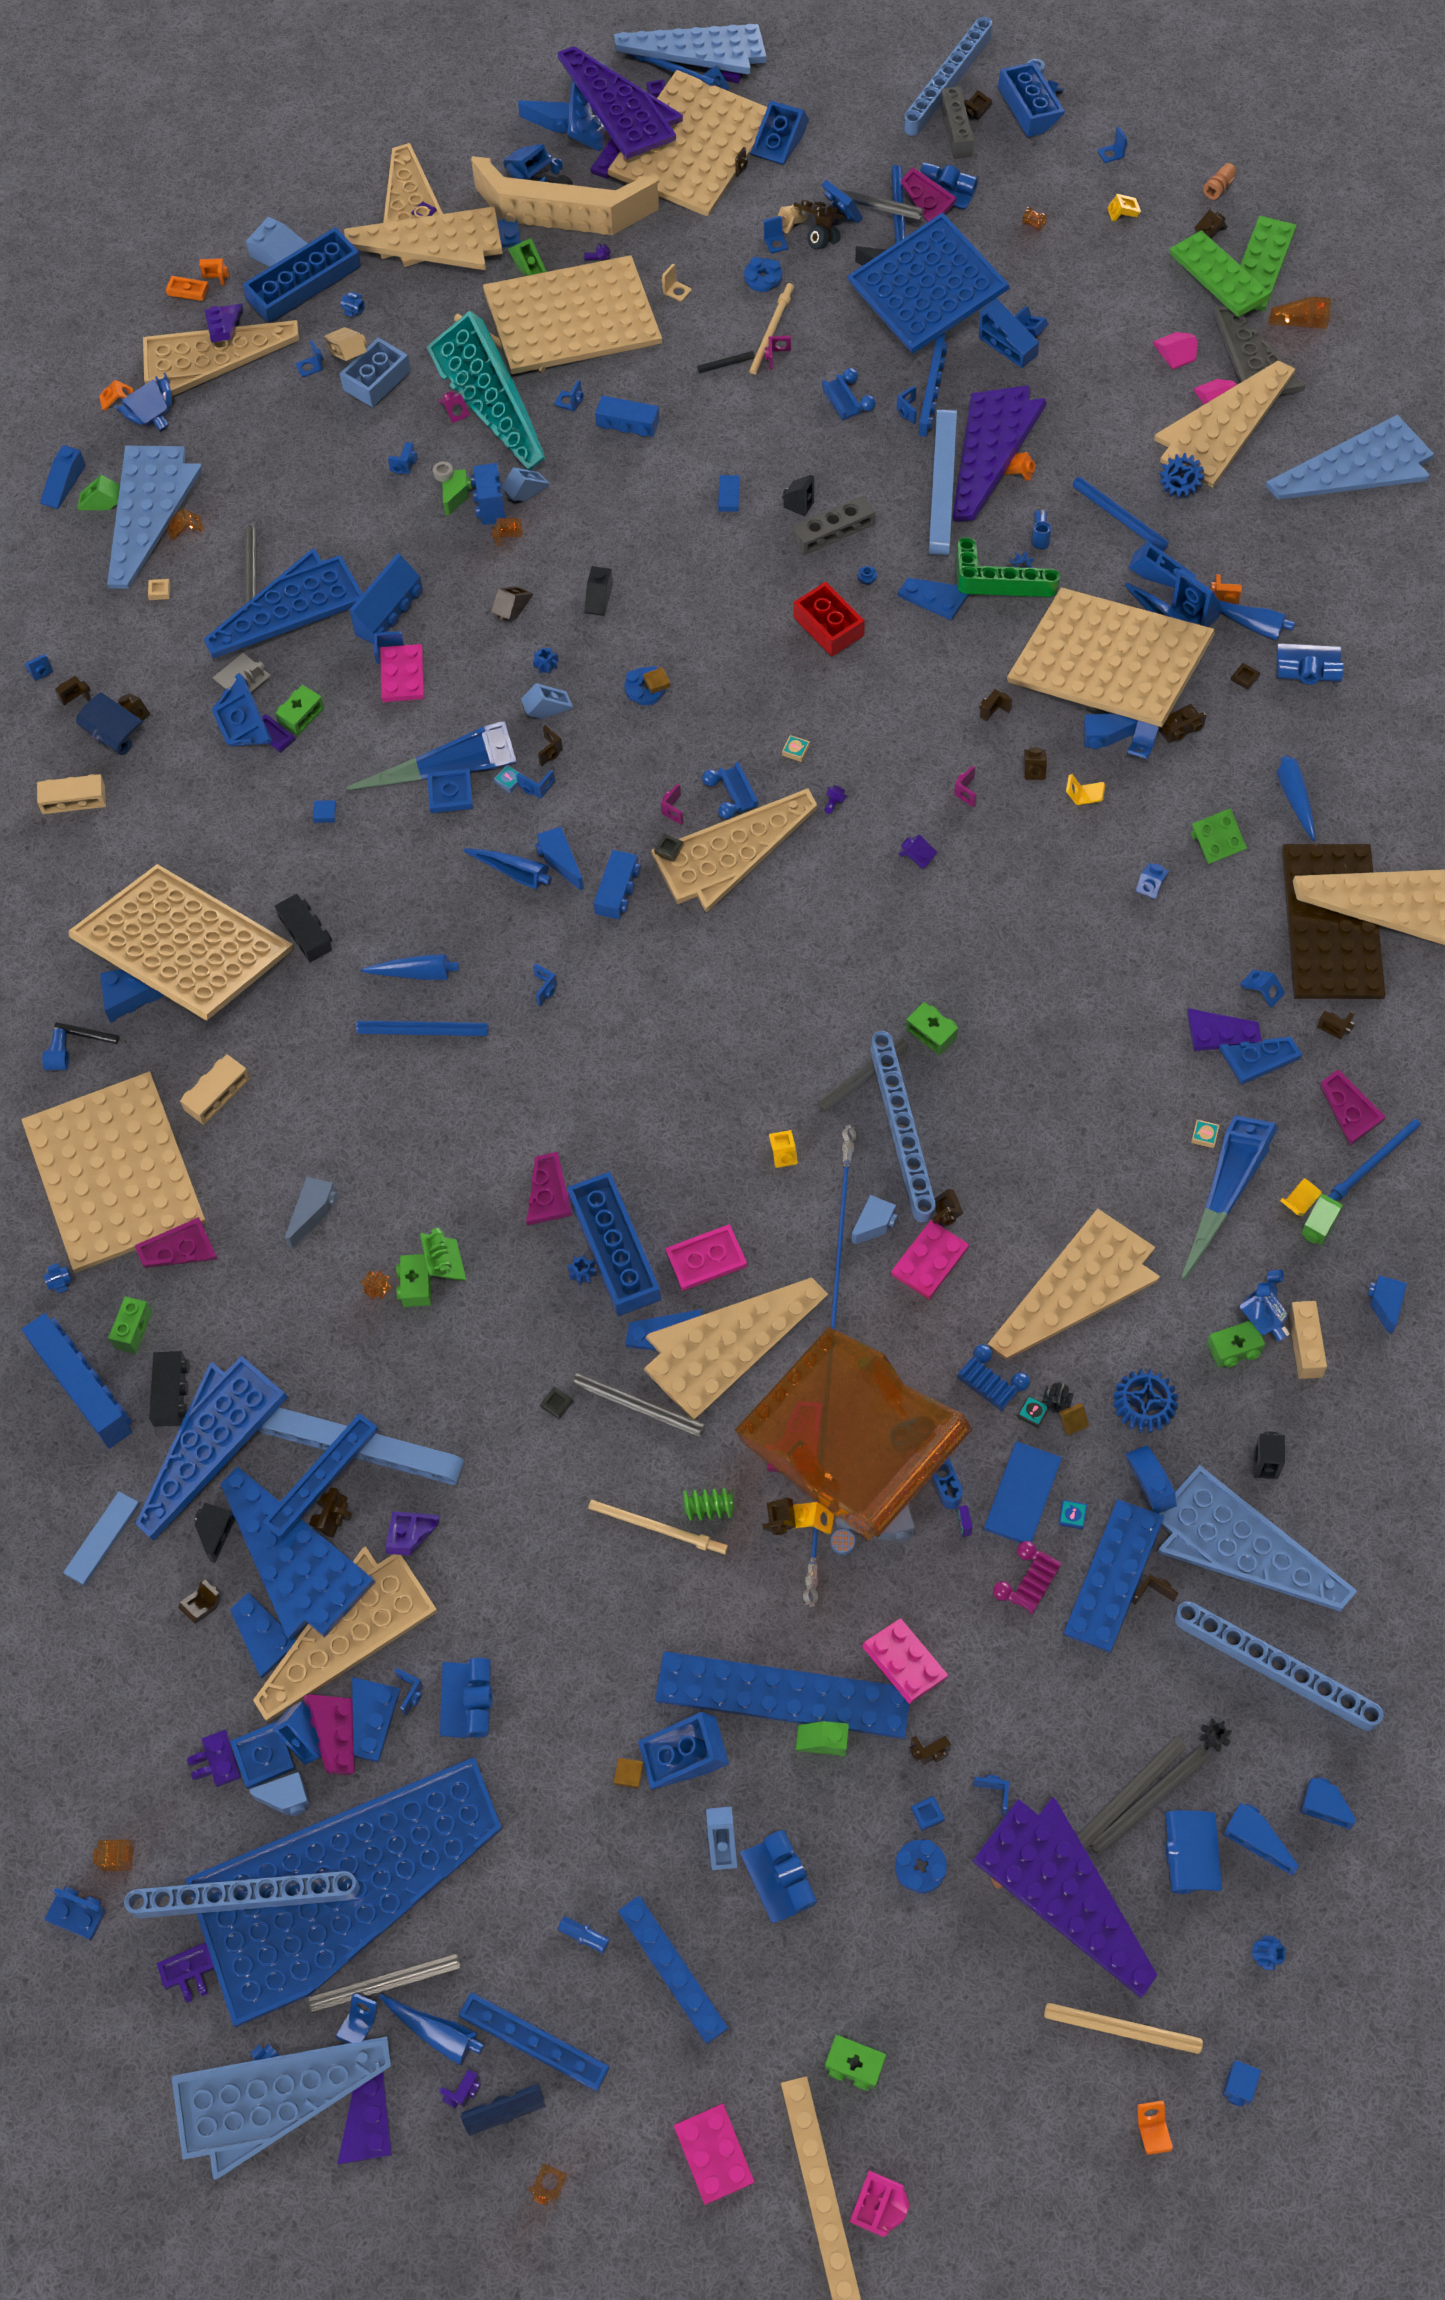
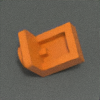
M223 258L200 259L199 266L202 277L219 278L221 286H225V280L229 278V270L224 265Z
M1028 452L1017 453L1005 470L1004 475L1021 473L1025 481H1029L1036 466Z
M1216 574L1215 582H1211L1210 589L1215 593L1218 600L1239 604L1242 585L1221 584V575Z

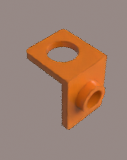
M114 380L99 396L102 410H107L119 397L122 399L127 397L122 389H125L130 395L134 392L133 388Z
M1164 2101L1139 2104L1137 2106L1138 2127L1146 2154L1172 2151L1173 2146L1165 2122ZM1148 2110H1158V2113L1156 2115H1144V2113Z

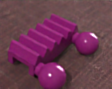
M1023 1541L1017 1547V1554L1023 1560H1034L1031 1568H1029L1016 1592H1013L1008 1582L1000 1581L994 1585L993 1595L999 1601L1009 1600L1014 1605L1018 1604L1033 1615L1061 1568L1062 1563L1042 1551L1038 1552L1034 1543Z

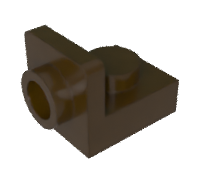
M1324 1010L1317 1028L1341 1040L1345 1033L1348 1035L1351 1033L1355 1022L1352 1021L1355 1013L1350 1012L1346 1020H1343L1337 1014Z

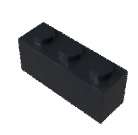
M295 894L274 906L278 918L309 963L332 951L330 942L333 940L327 930L323 931L320 926L322 924L316 914L312 916L310 913L311 907L306 899L301 900L299 895Z
M182 1351L153 1352L149 1419L154 1427L181 1426L183 1418H185L187 1413L184 1395H188V1382L185 1381V1373H189L190 1364Z

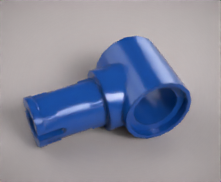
M1040 510L1034 513L1035 524L1033 525L1032 545L1037 549H1045L1050 545L1051 525L1047 522L1046 511L1042 510V515H1040Z
M58 1028L53 1030L52 1043L48 1051H43L42 1055L44 1070L69 1069L70 1058L65 1048L67 1033L64 1029Z

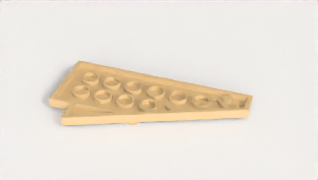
M494 207L344 229L345 237L360 251L486 270L484 256L503 254Z
M294 320L236 327L230 340L212 343L209 330L143 337L144 382L147 384L155 379L156 376L162 379L164 377L163 373H166L170 380L169 385L172 397L299 341L298 322Z
M1276 361L1155 435L1154 441L1168 447L1162 455L1160 463L1168 465V458L1175 460V454H1178L1179 458H1182L1184 453H1186L1187 458L1194 455V462L1200 460L1201 465L1199 467L1203 466L1204 472L1201 474L1204 475L1205 479L1200 482L1213 488L1295 374V368Z
M805 789L680 838L679 840L684 841V846L674 862L656 855L654 849L651 850V854L677 905L698 897L705 912H708L817 810V803L809 789Z
M1445 870L1295 876L1293 879L1297 900L1445 945Z
M1097 1209L987 1346L1003 1359L1008 1360L1157 1283L1160 1276L1143 1265L1154 1252L1155 1247Z
M809 1278L649 1333L646 1339L660 1354L644 1368V1371L688 1417L695 1420L825 1299L828 1293L813 1278Z
M366 1546L362 1548L353 1562L374 1579V1585L325 1638L309 1624L305 1627L253 1700L267 1723L284 1713L288 1708L304 1700L303 1697L305 1695L315 1693L438 1613L436 1607L401 1555L393 1554L377 1564Z

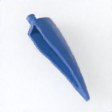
M1126 582L1125 586L1146 611L1191 622L1159 598Z
M1219 600L1222 605L1220 611L1222 614L1265 637L1278 640L1284 628L1293 631L1295 627V622L1288 621L1286 614L1267 608L1247 607Z
M1283 756L1280 759L1282 764L1277 770L1279 781L1305 831L1312 841H1316L1309 796L1298 761L1293 757Z
M464 848L465 853L492 866L518 883L537 889L541 883L547 885L551 883L552 877L547 875L549 866L546 864L496 851Z
M446 954L424 955L361 968V972L422 980H448L449 971H459V963L450 962Z
M382 1993L379 1995L387 2007L411 2031L457 2064H463L470 2050L479 2055L482 2053L484 2044L475 2040L478 2033L455 2021L442 2019L416 2010Z

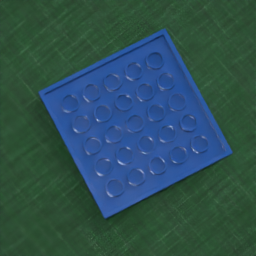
M941 213L847 276L848 282L912 354L1009 290V284L944 213Z

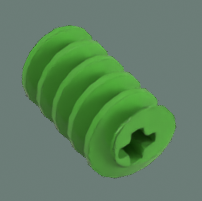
M713 1488L710 1496H708L706 1489L702 1490L701 1496H698L697 1491L693 1490L691 1497L684 1490L685 1515L687 1514L690 1521L694 1520L695 1514H697L699 1520H703L705 1513H707L710 1520H713L715 1512L719 1519L723 1518L724 1512L727 1513L728 1518L733 1517V1489L728 1494L726 1489L722 1488L721 1494L718 1495L716 1489Z

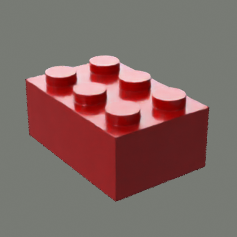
M827 582L822 583L793 602V618L831 657L864 636L865 620Z

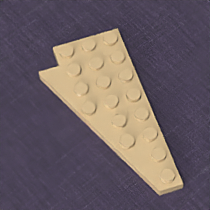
M408 143L392 148L383 223L427 217L430 209L425 206L417 207L422 202L436 208L437 211L433 215L443 214L411 144ZM380 254L381 259H385L392 256ZM400 257L404 267L423 262V260Z

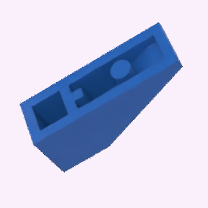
M518 100L519 116L553 132L567 133L570 103Z
M65 445L61 447L53 460L40 500L42 505L59 509L86 466L81 450Z
M1149 542L1134 552L1128 566L1129 569L1146 580L1173 588L1176 585L1178 570H1184L1195 579L1197 576Z
M1085 714L1083 724L1085 747L1093 749L1107 747L1134 735L1138 720L1118 714Z
M562 827L537 834L538 843L535 844L538 856L542 855L545 863L579 890L584 889L581 873Z
M1146 1445L1126 1453L1128 1462L1152 1511L1159 1514L1177 1507L1175 1491L1150 1447Z
M1240 1803L1223 1835L1293 1876L1299 1866L1267 1820L1259 1814V1810L1254 1806Z

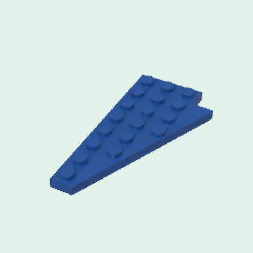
M314 548L206 636L204 642L212 659L348 610L363 593L341 555L321 561Z
M242 1355L226 1372H223L216 1364L211 1362L204 1374L135 1523L153 1541L288 1398L280 1388Z
M236 1467L221 1483V1487L286 1636L292 1640L306 1624H309L325 1638L374 1585V1579L302 1519L294 1525L283 1539H280L266 1528L262 1522L280 1501L239 1467Z

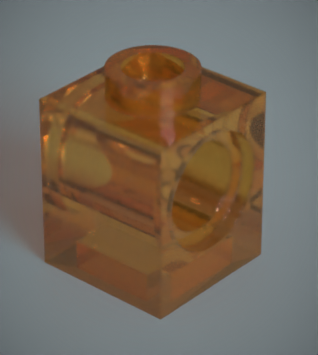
M129 1839L98 1840V1848H95L93 1852V1862L102 1872L132 1871L134 1844Z

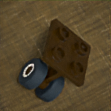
M802 200L801 203L794 202V207L815 215L817 225L812 226L807 235L808 244L811 248L823 249L828 242L834 245L841 240L839 230L831 226L833 218L844 219L845 214L838 212L839 208L825 207L826 203L815 201L814 204L808 200Z

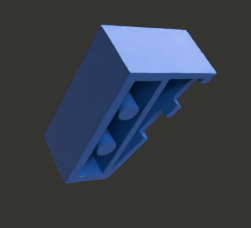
M997 297L980 310L979 339L1021 368L1038 356L1039 341Z
M497 463L473 466L474 474L471 475L472 487L477 489L473 490L474 501L479 503L478 506H475L477 518H481L482 525L506 522Z
M122 969L100 973L104 1009L110 1023L128 1012L136 1011V1008L146 1003L150 1004L165 996Z

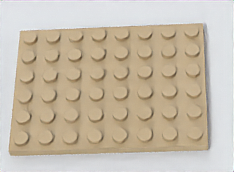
M676 70L657 98L683 115V122L671 126L676 134V141L627 160L620 151L609 167L608 175L628 184L638 180L639 176L657 178L659 197L709 217L736 176L735 158L743 147H746V158L749 157L767 107L715 85L709 86L698 78Z
M631 255L483 285V292L511 374L536 370L542 366L546 368L662 343L661 334Z
M1061 587L1007 676V680L1014 685L1162 727L1214 637L1215 631L1213 628Z
M158 864L69 930V937L206 1021L293 951L292 943Z
M150 1071L21 1119L74 1273L136 1250L134 1245L198 1217L202 1224L206 1223Z

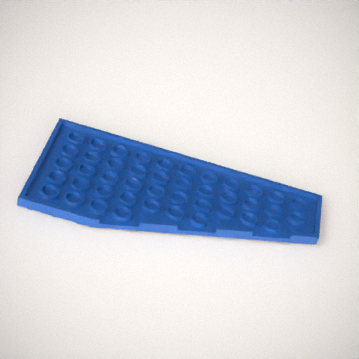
M475 1757L185 1878L187 1885L347 1871L352 1873L359 1883L358 1895L354 1899L346 1901L197 1913L235 2028L312 1995L502 1830ZM344 1881L340 1886V1890L348 1891L352 1887V1881ZM321 1882L317 1884L314 1892L316 1894L322 1893L326 1889V1883ZM293 1885L289 1889V1896L298 1894L300 1885ZM274 1887L266 1888L263 1892V1898L271 1897L274 1893ZM243 1889L239 1891L237 1900H244L248 1895V1890ZM215 1892L211 1897V1903L218 1902L222 1898V1892ZM190 1894L192 1901L194 1903V1901L196 1900V1894Z

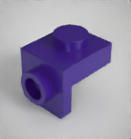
M919 834L913 838L908 837L901 844L902 849L898 854L901 857L907 854L923 869L930 863L937 851Z
M468 2069L455 2094L441 2087L439 2093L444 2096L442 2101L455 2109L457 2105L465 2107L469 2098L474 2099L480 2089L481 2084L478 2082L480 2080L478 2074Z

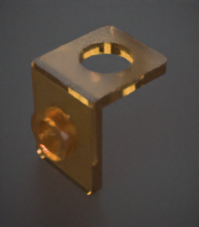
M181 509L171 519L167 527L170 540H175L187 527L203 532L205 529L201 517ZM190 517L195 519L198 525L194 524Z
M543 2164L533 2188L530 2186L528 2188V2192L534 2195L532 2200L544 2206H547L548 2202L556 2204L567 2174ZM552 2173L556 2175L558 2184L555 2189L546 2190L543 2187L542 2179L546 2174Z

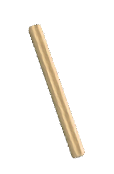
M1047 2003L1045 2006L1044 2017L1047 2019L1196 2054L1202 2051L1203 2040L1201 2038L1052 2003Z

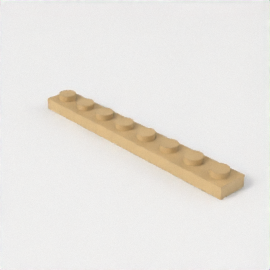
M807 2076L782 2082V2091L832 2300H861Z

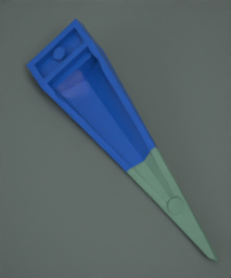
M505 721L483 726L416 758L348 786L347 789L353 790L427 779V773L470 769V773L514 764L516 763V758Z
M1237 1115L1231 1121L1224 1136L1204 1214L1182 1273L1183 1280L1188 1278L1269 1152V1145L1278 1130L1276 1123Z

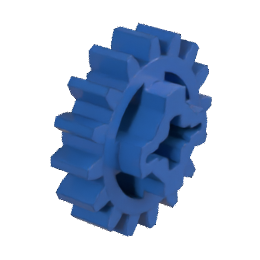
M1184 453L1182 458H1179L1178 454H1175V460L1168 458L1169 464L1162 465L1165 471L1160 472V476L1163 478L1160 482L1161 485H1165L1163 487L1165 492L1170 490V496L1173 497L1177 494L1178 499H1181L1182 494H1185L1189 498V492L1192 491V493L1196 494L1195 488L1202 487L1200 481L1205 479L1204 475L1201 474L1204 472L1203 466L1199 467L1201 465L1200 460L1194 462V455L1187 458L1186 453Z

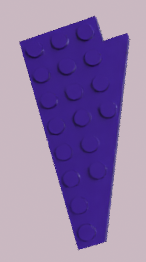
M575 46L558 52V59L626 160L676 141V134L671 126L683 122V115Z
M1029 385L971 393L953 510L954 522L970 521L976 518L1047 405L1045 398L1029 400L1031 392Z
M1054 1797L1050 1798L1038 1815L1021 1800L1017 1799L972 1862L1138 1997H1143L1157 1977V1973L1057 1800Z

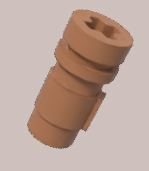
M1226 163L1208 180L1203 187L1206 197L1212 200L1218 199L1226 187L1228 188L1234 181L1237 170L1233 164Z

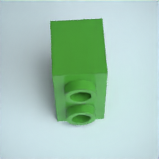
M302 685L277 709L275 714L278 724L299 736L324 710V704L320 695Z
M925 1002L906 1019V1030L939 1056L957 1039L958 1027L951 1019H946L934 1006H929Z
M425 1254L400 1256V1264L396 1265L397 1278H400V1286L396 1287L397 1299L402 1301L403 1307L432 1305L431 1275H429Z
M124 1297L108 1338L114 1349L137 1354L153 1313L147 1301Z
M1248 1321L1210 1334L1207 1345L1218 1368L1223 1366L1230 1368L1246 1358L1254 1360L1260 1357L1264 1350L1265 1342L1253 1323Z
M836 2035L825 2064V2070L829 2071L828 2076L836 2080L843 2081L845 2077L854 2081L853 2085L855 2087L869 2091V2088H876L886 2054ZM854 2058L859 2060V2065L862 2068L856 2067L855 2071H852L850 2064L847 2062H853Z

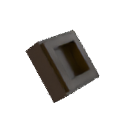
M1242 663L1231 676V681L1249 690L1260 677V672Z

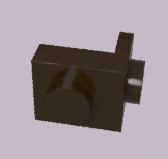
M977 90L969 101L967 99L964 100L967 116L979 120L992 105V100Z
M1209 209L1194 229L1197 232L1202 230L1212 239L1221 227L1226 229L1228 226L1224 222L1226 218L1218 211L1214 213Z
M76 676L55 688L58 699L64 706L80 695L88 702L91 700L89 686L84 680L80 681Z
M994 689L988 698L985 697L980 703V718L988 721L998 707L1009 713L1012 709L1013 699L1008 694Z
M126 694L119 698L118 704L143 721L150 716V712L141 698L132 694Z
M1038 747L1024 749L1025 779L1045 780L1047 769L1046 750Z
M947 1189L934 1199L937 1215L932 1218L933 1223L948 1226L955 1223L956 1219L963 1214L953 1189Z
M787 1497L767 1503L769 1523L763 1524V1530L770 1531L773 1535H783L787 1533L788 1529L796 1528L793 1499Z
M204 1579L200 1582L197 1591L179 1602L178 1608L196 1624L217 1608L220 1593L214 1585H210Z
M917 1736L911 1738L912 1746L909 1749L916 1761L921 1760L923 1765H926L932 1760L939 1762L949 1755L948 1751H950L951 1744L947 1737L944 1736L923 1748Z

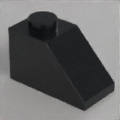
M809 475L794 480L789 488L786 487L782 494L784 508L802 516L808 513L814 504V476Z
M591 566L587 581L585 614L605 616L613 586L612 569Z
M204 1503L202 1509L197 1511L194 1522L206 1555L211 1562L216 1563L236 1519L231 1511Z

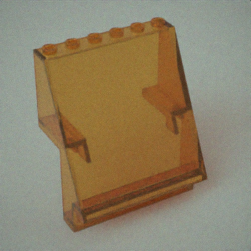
M828 1327L735 1429V1432L748 1448L869 1541L873 1536L878 1538L973 1429L964 1414L904 1385L885 1354Z

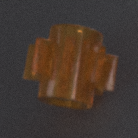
M370 1270L366 1274V1278H363L360 1282L364 1285L362 1293L370 1296L371 1300L377 1296L383 1299L386 1295L385 1292H388L391 1288L387 1284L389 1276H385L381 1273V1270L374 1274Z

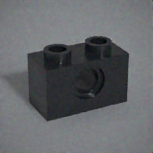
M1273 1431L1260 1433L1253 1450V1477L1278 1479L1285 1464V1435H1278L1277 1432Z

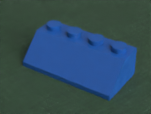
M1035 62L1000 70L997 88L1027 137L1045 133L1064 115L1065 110Z
M396 554L349 610L355 635L374 644V633L387 632L391 626L398 622L400 615L409 609L415 597H419L422 593L423 588L420 576L400 554Z

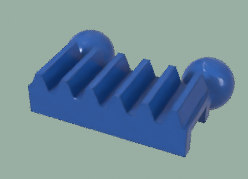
M847 368L843 375H836V380L828 383L826 380L822 381L823 392L830 399V403L837 410L841 420L860 414L861 410L871 411L876 406V400L871 395L863 396L861 401L858 402L847 384L855 383L858 379V372L854 368Z
M739 762L735 763V767L723 770V768H719V771L709 769L703 773L702 781L706 786H715L719 779H721L733 804L724 802L719 806L718 813L723 819H730L735 815V812L741 813L758 806V800Z
M984 1344L978 1345L973 1351V1358L957 1374V1379L1003 1412L1005 1406L1019 1391L1028 1389L1030 1379L1025 1373H1016L1011 1379L1010 1386L1006 1380L1001 1379L1000 1375H995L992 1369L985 1367L984 1363L990 1361L992 1357L990 1347Z

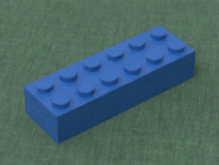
M334 227L243 284L245 299L267 323H271L361 267L359 251L337 227Z
M611 1172L567 1187L569 1201L617 1316L661 1301L659 1285Z
M44 1313L21 1329L32 1347L108 1449L133 1433L129 1427L132 1421L127 1416L125 1410L119 1402L117 1403L110 1390L102 1383L98 1374L90 1367L85 1357L77 1350L73 1341L65 1334L54 1317L50 1320L46 1313Z

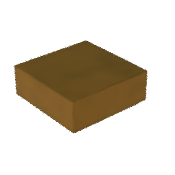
M662 667L643 674V679L651 694L671 687L670 681Z
M1081 1403L1059 1412L1064 1431L1067 1435L1089 1427L1085 1408Z
M618 1758L614 1785L639 1789L644 1763Z

